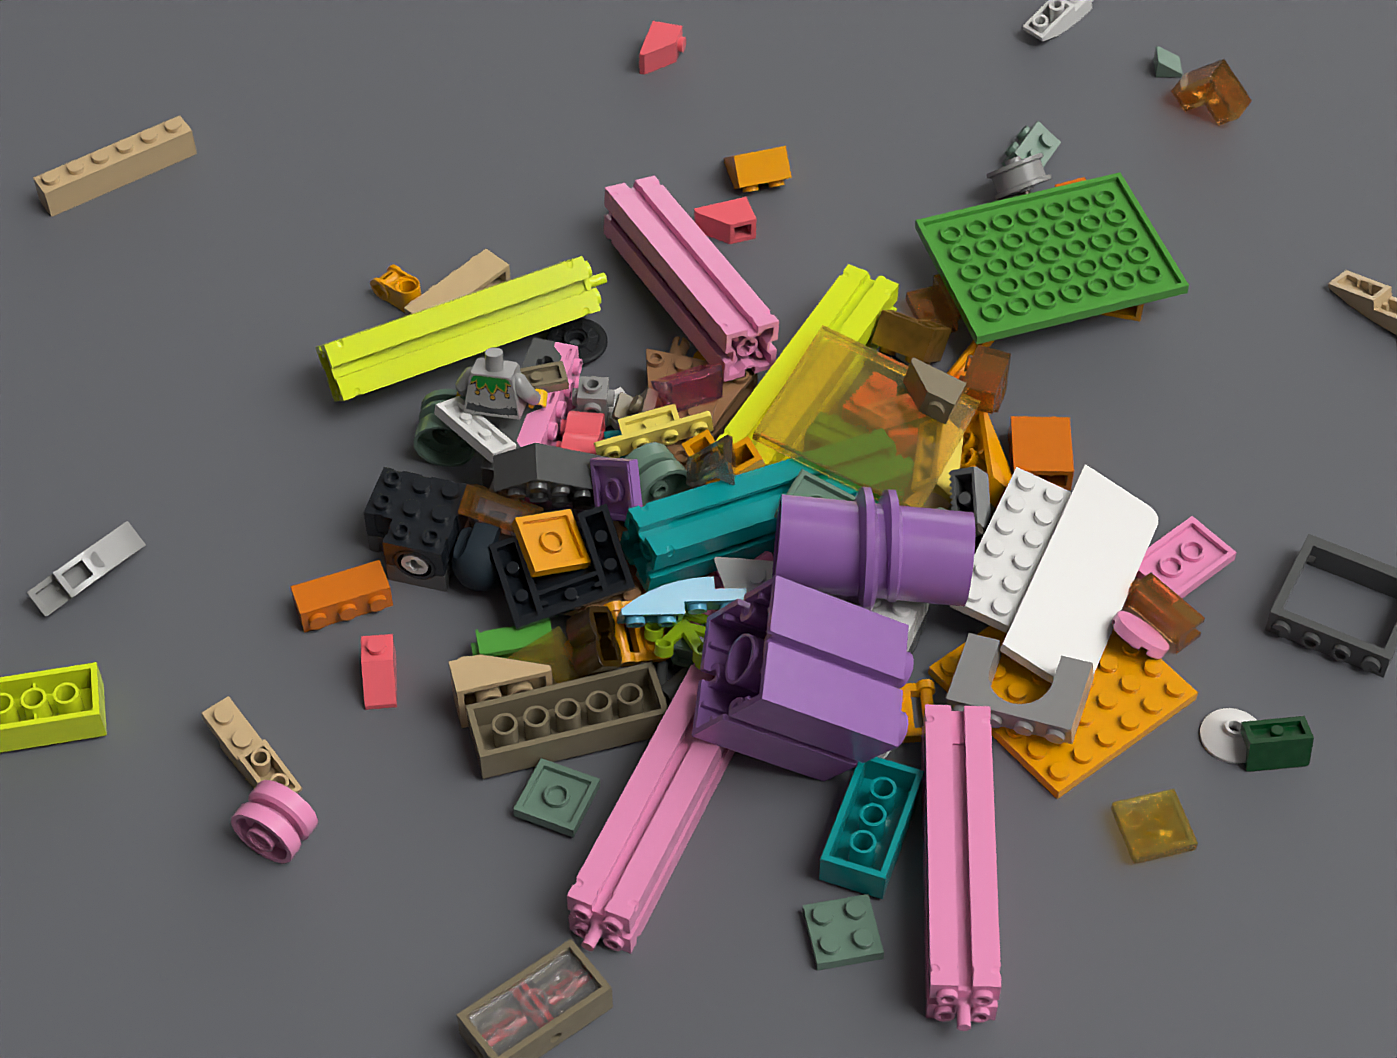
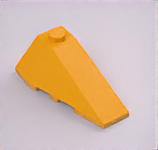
M981 406L960 423L959 432L963 436L960 469L978 467L988 474L990 504L997 508L1013 474L988 412Z

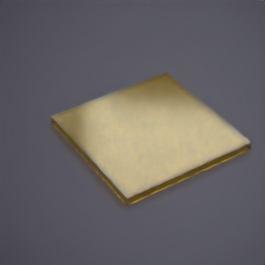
M822 325L754 431L752 439L857 491L861 487H869L872 490L874 499L879 501L884 489L896 490L900 506L924 508L981 401L962 393L955 410L945 425L918 411L903 382L909 366Z

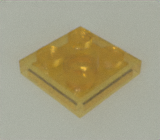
M1175 789L1112 802L1111 811L1133 864L1197 849V839Z

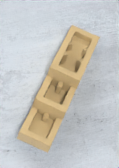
M1345 270L1328 283V288L1348 305L1374 323L1397 335V298L1392 296L1391 286Z

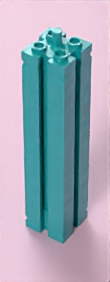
M880 430L872 433L870 436L864 435L646 503L643 507L636 506L628 509L624 524L627 531L622 532L620 544L629 565H635L637 568L636 576L644 590L648 592L669 583L697 578L718 571L715 557L754 559L765 551L773 553L777 518L774 515L779 507L781 494H787L801 469L853 496H856L859 488L869 487L872 490L875 503H878L884 489L896 490L899 504L901 505L904 490L907 489L912 476L913 463L910 459L902 460L900 456L895 458L896 449L894 444Z

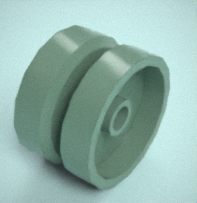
M662 443L644 444L634 449L625 457V459L638 460L643 506L646 503L690 490L692 486L691 475L679 461H676L674 455Z

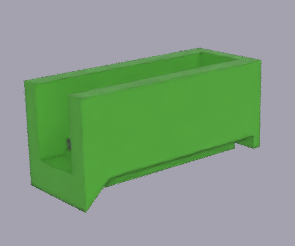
M550 619L517 630L515 626L479 633L478 629H476V642L471 643L473 656L481 654L531 663L556 660L555 642Z

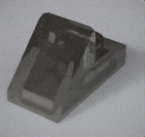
M726 435L687 458L686 485L697 488L714 478L735 485L736 456L732 436Z

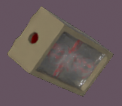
M569 939L457 1014L459 1032L478 1058H539L613 1008L612 987L574 941Z

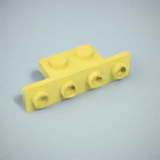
M671 404L618 419V424L622 435L597 441L594 443L597 455L620 458L647 443L658 442L664 445H672L679 440L694 437L706 429L709 432L713 431L710 411H705L679 418L676 405Z

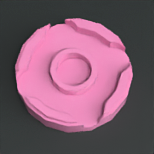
M1118 611L1113 617L1112 624H1114L1115 632L1133 648L1140 649L1143 647L1148 650L1147 656L1155 659L1163 658L1169 650V644L1165 638L1139 617L1125 611Z

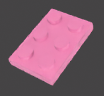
M1191 516L1148 547L1136 577L1172 607L1234 561L1237 552L1196 518Z

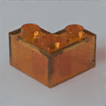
M1225 59L1185 73L1171 90L1185 112L1205 105L1218 126L1238 119L1252 102V99Z
M977 345L974 355H968L964 368L966 375H960L959 380L967 383L959 400L960 406L990 414L999 412L1007 391L1011 353Z

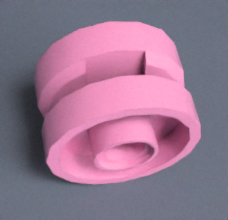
M260 781L249 794V802L242 804L232 816L231 824L240 839L252 850L269 860L285 864L290 862L299 851L301 841L308 839L317 827L318 819L311 806L293 790L275 781Z

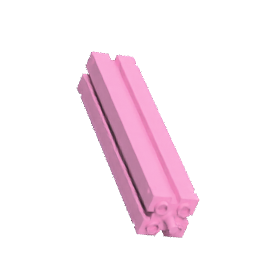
M656 176L635 180L632 188H629L626 183L605 187L604 206L609 211L607 215H604L605 236L611 239L614 247L714 371L719 372L718 376L723 382L744 377L745 369L751 368L754 373L769 370L776 361L777 349L771 342L778 340L779 320L775 315L770 314L769 308L668 190L659 184L660 181Z
M695 663L690 666L576 877V884L572 885L567 894L568 910H571L569 915L570 930L577 936L584 938L581 945L588 951H593L600 937L604 938L603 943L608 948L614 951L623 950L630 954L632 953L637 943V937L641 935L735 752L692 737L698 683L701 679L711 681L715 678V676L697 669Z
M925 704L921 736V770L925 771L922 788L926 1018L951 1021L955 1018V1014H957V1029L968 1031L971 1029V1021L981 1023L996 1019L997 1000H999L1001 992L992 734L990 724L991 709L990 706H964V711H951V705Z

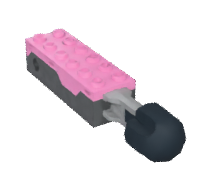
M533 338L521 368L563 361L569 381V389L548 393L546 408L540 405L529 408V403H527L520 420L500 419L497 429L516 444V448L532 443L556 447V443L561 437L562 419H567L569 411L575 409V406L572 405L573 388H578L583 360L579 358L578 346ZM485 458L481 466L485 506L479 521L475 523L474 527H467L461 530L451 561L453 572L460 583L474 591H489L502 584L489 545L512 537L513 527L511 523L514 518L521 515V513L531 515L534 505L539 504L530 502L528 497L512 499L508 498L506 493L495 492L493 463Z

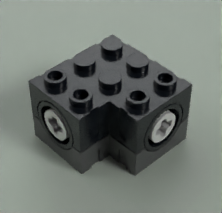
M383 467L363 512L370 550L384 552L388 580L447 592L450 584L449 580L454 574L451 561L455 544L461 530L467 527L473 528L475 523L471 486L465 483L459 484L450 480L436 477L430 478L421 474L407 471L401 472Z

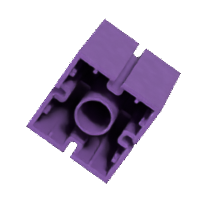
M774 576L744 594L743 600L738 598L707 617L700 671L713 675L715 678L711 681L701 679L698 683L692 737L821 781H826L856 767L858 761L865 763L892 749H896L903 742L908 729L907 714L901 711L903 690L900 688L908 682L914 665L913 656L907 651L909 625L783 577Z

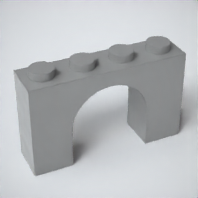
M969 633L946 697L947 705H951V711H964V706H990V724L993 728L1002 726L1013 729L1018 734L1024 736L1033 734L1045 737L1052 743L1062 744L1065 742L1073 744L1094 679L1093 663L1061 655L1048 692L1034 702L1014 704L1001 699L991 687L1001 658V651H999L1001 648L1000 640Z

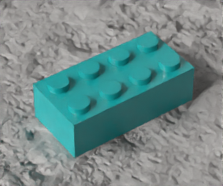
M875 757L865 763L858 761L820 859L819 880L869 894L876 898H884L922 794L925 771L879 757Z

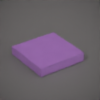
M605 457L590 459L595 507L607 504L612 521L625 522L628 509L636 506L643 507L638 460Z

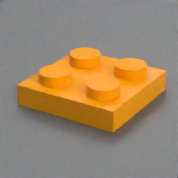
M571 509L516 517L511 523L531 577L585 569L590 565V557Z

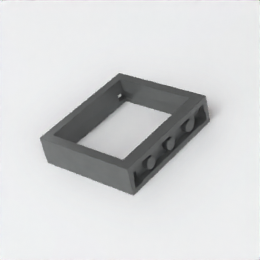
M1308 534L1270 611L1265 630L1278 635V637L1286 638L1308 649L1316 650L1338 661L1346 662L1384 678L1397 649V622L1385 649L1287 611L1284 608L1306 564L1397 599V568Z

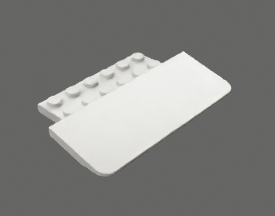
M1086 464L1072 492L1016 467L974 554L971 586L965 607L950 605V607L1007 633L999 651L1050 683L1053 682L1061 655L1093 663V672H1095L1114 628L1112 619L1118 611H1121L1157 528L1158 516L1149 505Z

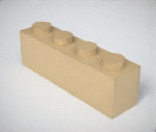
M485 249L478 255L473 256L460 268L452 271L442 281L431 286L428 291L417 299L412 300L404 307L405 316L510 280L509 264L488 249Z

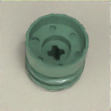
M454 389L434 390L425 396L421 403L419 422L415 431L414 448L418 455L438 466H461L469 462L475 454V449L434 414L436 404L456 397L457 390Z

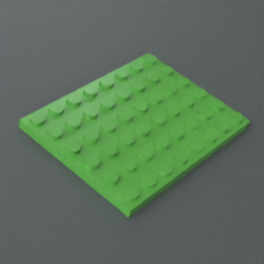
M1121 172L915 220V229L976 345L1188 293V282Z

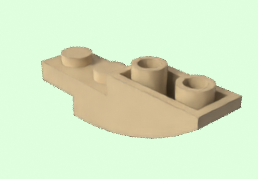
M229 696L201 713L202 719L219 740L220 748L253 788L260 781L270 780L288 787L297 794L302 791L300 784L265 739L262 741Z

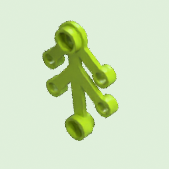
M685 610V615L681 622L677 623L664 637V627H659L658 623H647L644 629V638L655 642L654 654L656 656L669 658L673 656L674 645L684 637L693 651L692 660L695 663V667L700 670L704 645L700 637H705L706 622L709 615L689 614L688 610ZM689 621H693V622H696V623H700V624H703L704 626L697 625V624L691 623V622H689Z

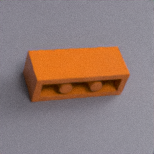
M380 560L290 586L294 605L304 633L393 606L391 588Z

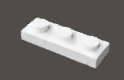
M460 396L436 404L434 414L491 463H493V455L516 449V444L482 415L464 413L465 401Z

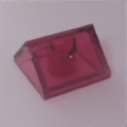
M702 364L652 380L651 384L653 389L659 392L658 398L663 407L675 404L677 412L723 398V369L721 364Z

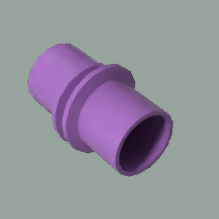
M869 487L859 488L854 501L781 494L775 533L772 578L777 575L825 594L857 596L860 607L870 611L877 598L887 599L888 602L899 600L965 607L971 586L975 553L974 512L900 506L896 490L884 489L878 503H875L872 490Z

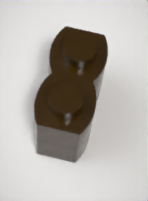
M589 606L567 619V636L573 647V665L579 678L613 671L621 667V650L614 637L615 623L608 606Z

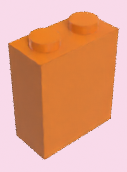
M1011 416L1008 442L1012 474L1016 467L1061 488L1071 490L1074 463L1070 417Z

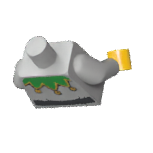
M496 347L486 349L485 358H478L473 367L466 368L455 384L457 389L456 397H466L464 413L520 420L527 403H529V408H534L535 405L546 408L548 393L542 389H534L526 376L521 373L519 364L517 362L504 361L502 349Z

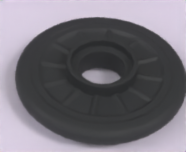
M578 318L552 327L546 336V340L574 345L569 342L574 338L584 340L582 344L575 345L578 346L579 358L583 360L582 365L591 363L601 357L608 344L605 330L598 323L586 318Z

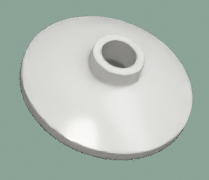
M1223 708L1216 710L1206 716L1201 724V743L1210 755L1220 761L1233 764L1245 763L1247 747L1240 732L1241 722L1254 721L1256 719L1239 709Z

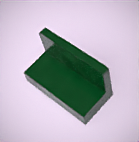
M1305 716L1241 722L1240 732L1247 747L1245 768L1248 772L1303 767L1310 764L1314 736Z

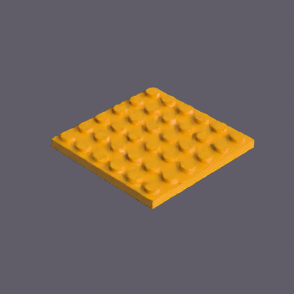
M988 626L977 635L1000 640L1001 647L1007 633ZM1113 628L1094 672V679L1073 744L1065 742L1056 744L1048 741L1045 737L1033 734L1024 736L1018 734L1013 729L1002 726L999 728L991 727V734L1056 799H1059L1195 701L1198 692L1161 658L1155 659L1147 656L1148 650L1143 647L1140 649L1133 648ZM965 643L929 666L928 674L947 693ZM1001 652V658L991 687L1001 699L1007 702L1027 704L1043 697L1050 689L1052 683L1044 680Z

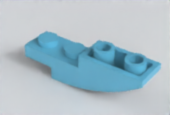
M714 576L676 581L648 591L628 603L620 610L617 616V624H626L630 628L643 627L645 623H658L659 627H672L681 622L685 615V610H688L689 614H703L707 610H719L738 598L743 600L746 588L715 589Z

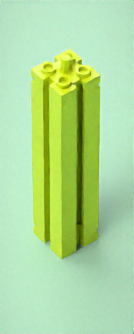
M583 256L316 346L315 349L322 368L327 375V382L334 402L345 401L486 351L488 348L498 347L601 310L599 306L601 304V296L597 288L594 287L607 283V277L604 272L592 276V270L588 261H584Z
M848 264L843 270V275L837 278L726 426L724 434H720L717 438L716 443L721 451L749 436L761 455L765 466L802 455L805 433L813 425L819 413L825 416L829 414L834 405L840 402L864 368V363L878 349L879 345L871 343L882 310L897 311L894 304L898 300L899 284L881 275L876 280H872L868 271Z

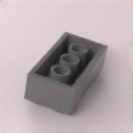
M532 443L493 455L494 491L506 493L507 497L512 499L528 497L530 502L551 501L553 506L573 505L575 510H588L592 508V504H595L590 459L605 456L540 443Z

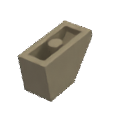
M914 357L903 379L918 411L945 425L955 410L967 384Z

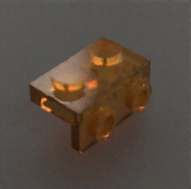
M939 274L933 275L932 286L906 292V302L915 319H928L952 329L951 333L958 331V321L961 319V315Z

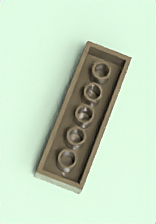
M652 661L466 705L468 727L483 779L537 766L541 758L555 762L650 739L653 737L668 709Z

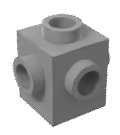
M579 376L578 388H573L572 405L578 406V411L604 413L605 422L608 423L609 407H614L615 390L609 389V377Z

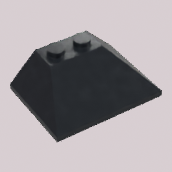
M607 504L577 514L580 522L576 524L591 560L588 568L531 577L516 535L489 545L517 630L636 589Z

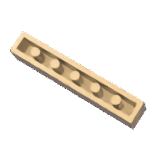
M179 115L33 178L39 200L50 216L53 217L197 154L193 133Z

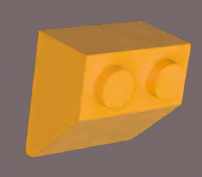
M786 146L723 158L734 189L742 188L743 193L759 190L758 184L768 183L769 188L785 185L784 179L792 178Z

